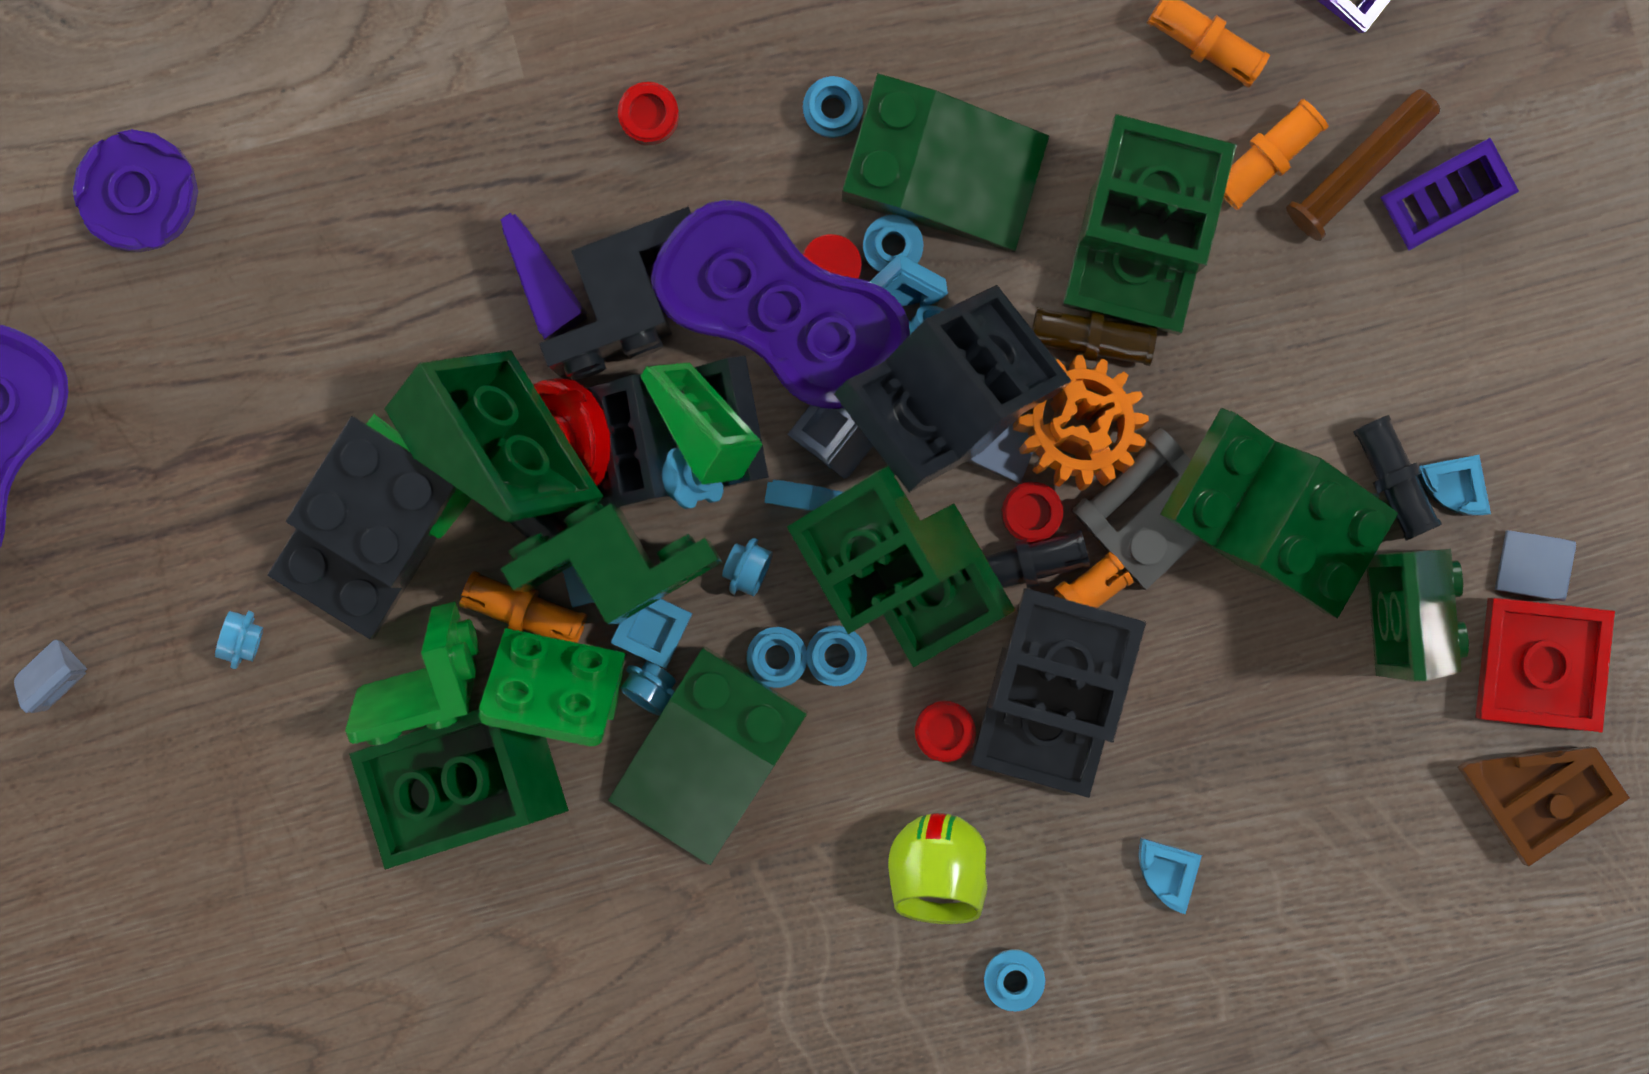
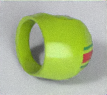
M945 813L927 814L908 823L894 839L888 858L889 878L895 910L909 919L933 924H961L977 920L981 916L988 890L986 880V847L978 830L966 820ZM935 897L952 899L960 902L935 903L925 901L919 898Z

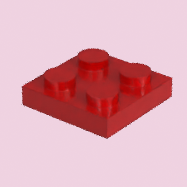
M1488 598L1475 718L1603 732L1615 611Z

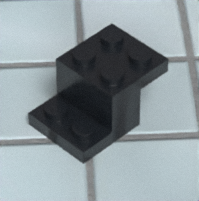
M689 206L571 250L598 321L539 343L547 366L558 376L566 375L567 377L571 376L572 380L575 381L582 380L606 370L605 359L625 353V355H628L629 360H633L654 353L664 347L661 338L671 335L672 331L652 289L651 276L647 266L655 264L664 243L675 228L691 214Z
M995 285L925 319L884 362L847 379L834 395L849 413L853 422L859 426L890 467L893 474L897 476L910 493L982 453L1024 412L1057 395L1072 380L999 286Z
M746 356L729 357L694 367L762 443ZM641 374L627 376L586 388L593 394L603 409L610 432V460L605 476L597 486L603 495L598 505L602 504L605 508L612 504L620 509L632 505L672 500L664 488L662 470L669 451L678 448V445L644 384ZM763 444L745 474L738 480L722 482L723 489L769 478Z
M351 416L285 522L296 528L267 576L368 639H374L437 538L429 532L457 488L417 461L409 450L356 417Z
M1024 588L1008 647H1002L970 764L1090 798L1105 741L1114 742L1146 622Z

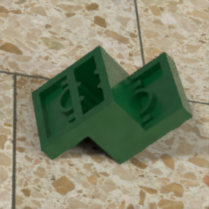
M1115 114L1099 176L1090 190L1062 306L1088 313L1104 314V317L1148 328L1154 327L1160 331L1180 335L1183 331L1196 275L1207 266L1237 144Z
M1221 408L1160 515L1237 566L1284 586L1321 612L1338 619L1397 517L1398 512L1324 459L1277 442L1237 413Z
M889 466L875 472L787 526L847 634L883 615L913 668L1016 611L955 503L920 520Z
M593 501L567 516L564 522L569 529L550 539L549 535L543 536L542 533H539L511 549L509 553L514 561L501 568L513 591L529 592L574 566L606 623L618 625L723 562L711 541L704 537L695 542L694 538L687 534L659 550L656 554L662 563L654 567L622 510L612 504L604 508L602 504L598 505L597 501Z

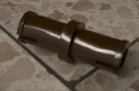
M1037 307L1032 330L1045 347L1083 353L1084 359L1096 361L1097 356L1143 363L1145 366H1150L1157 339V328L1104 320V314L1091 312L1090 317L1043 310V308Z

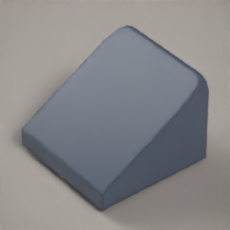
M810 405L787 434L842 478H847L851 475L873 446L859 426L853 422L845 408L827 409Z
M1012 423L982 453L966 462L1020 484L1033 452L1020 454L1018 449L1029 438L1028 433L1013 430Z
M1506 530L1495 590L1550 601H1565L1575 555L1576 541Z
M52 641L14 678L19 706L25 713L47 711L86 674L87 668L62 641Z

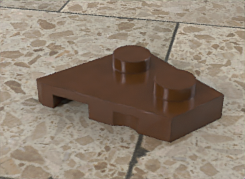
M1591 746L1468 761L1457 767L1522 864L1526 866L1532 865L1630 799L1597 748Z

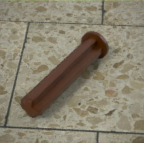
M1418 89L1412 93L1301 204L1292 201L1286 206L1287 213L1294 223L1309 237L1321 241L1326 236L1323 227L1439 114L1440 106L1437 101L1423 89Z

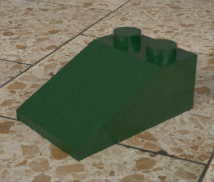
M877 73L843 186L842 202L886 215L903 216L913 223L1015 252L1050 135L937 90Z
M512 350L419 363L384 408L412 456L417 461L505 522L583 507L593 501L598 503L603 497Z
M1451 549L1374 555L1367 567V580L1376 676L1417 682L1462 672L1461 658L1468 656L1469 639L1464 621H1457L1455 597L1462 596L1464 585L1460 562L1458 560L1452 561Z
M704 647L667 703L608 801L708 865H711L802 724L808 711L771 687L756 680L752 675L708 647Z
M479 709L463 715L458 722L448 727L434 730L426 727L397 737L390 742L373 745L349 754L385 870L569 811L546 737L485 725L479 719Z

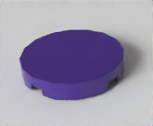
M131 129L117 132L118 135L110 136L106 140H100L88 149L76 169L73 196L75 205L79 208L80 216L84 220L83 223L91 234L116 249L140 253L163 248L183 233L194 216L198 187L193 167L179 148L155 133Z

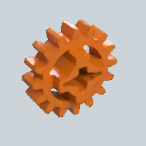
M1076 355L1070 362L1067 371L1065 366L1057 359L1056 361L1072 381L1062 391L1052 397L1053 400L1050 405L1054 415L1048 424L1044 425L1043 423L1046 401L1026 411L1028 414L1019 417L1013 423V430L1028 433L1029 437L1018 449L1020 454L1036 452L1039 456L1033 468L1036 474L1044 471L1048 466L1056 470L1054 485L1058 487L1069 476H1075L1078 490H1086L1092 484L1093 475L1105 486L1116 478L1115 469L1124 473L1135 463L1128 452H1138L1145 446L1146 440L1139 434L1134 433V431L1141 429L1147 424L1149 416L1142 413H1134L1133 406L1143 395L1141 391L1126 394L1122 387L1129 375L1125 371L1113 379L1107 376V360L1101 359L1090 370L1086 368L1083 355ZM1086 388H1090V389H1092V390L1098 392L1099 394H1096V393H1094V392H1091V391L1087 390ZM1073 416L1077 420L1085 418L1090 420L1094 417H1099L1089 429L1085 425L1078 427L1072 425L1062 429ZM1117 421V438L1112 450H1110L1109 445L1112 441L1108 435V430L1111 423ZM1058 449L1074 454L1077 459L1065 455Z

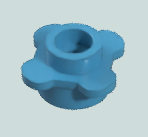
M679 447L669 451L662 470V481L668 495L684 509L694 508L699 500L705 499L709 503H713L721 499L724 490L722 482L703 485L688 466Z

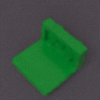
M455 601L435 606L431 609L421 651L426 668L368 683L356 690L345 728L349 743L356 744L367 741L369 745H381L396 739L403 731L425 725L428 729L433 730L445 728L458 722L463 715L468 714L477 669L474 655L479 654V643L472 621L470 619L461 620Z
M505 628L480 704L479 719L488 726L585 746H597L603 740L608 719L614 720L619 699L625 653Z

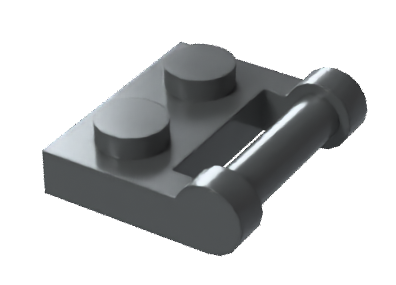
M1160 427L1146 439L1149 446L1134 459L1135 463L1124 473L1120 472L1115 476L1116 478L1100 490L1090 501L1083 498L1071 509L1074 516L1095 539L1125 566V571L1130 573L1131 577L1143 590H1147L1199 541L1160 515L1191 461L1179 444ZM1166 464L1177 476L1120 530L1116 531L1106 518L1158 469Z

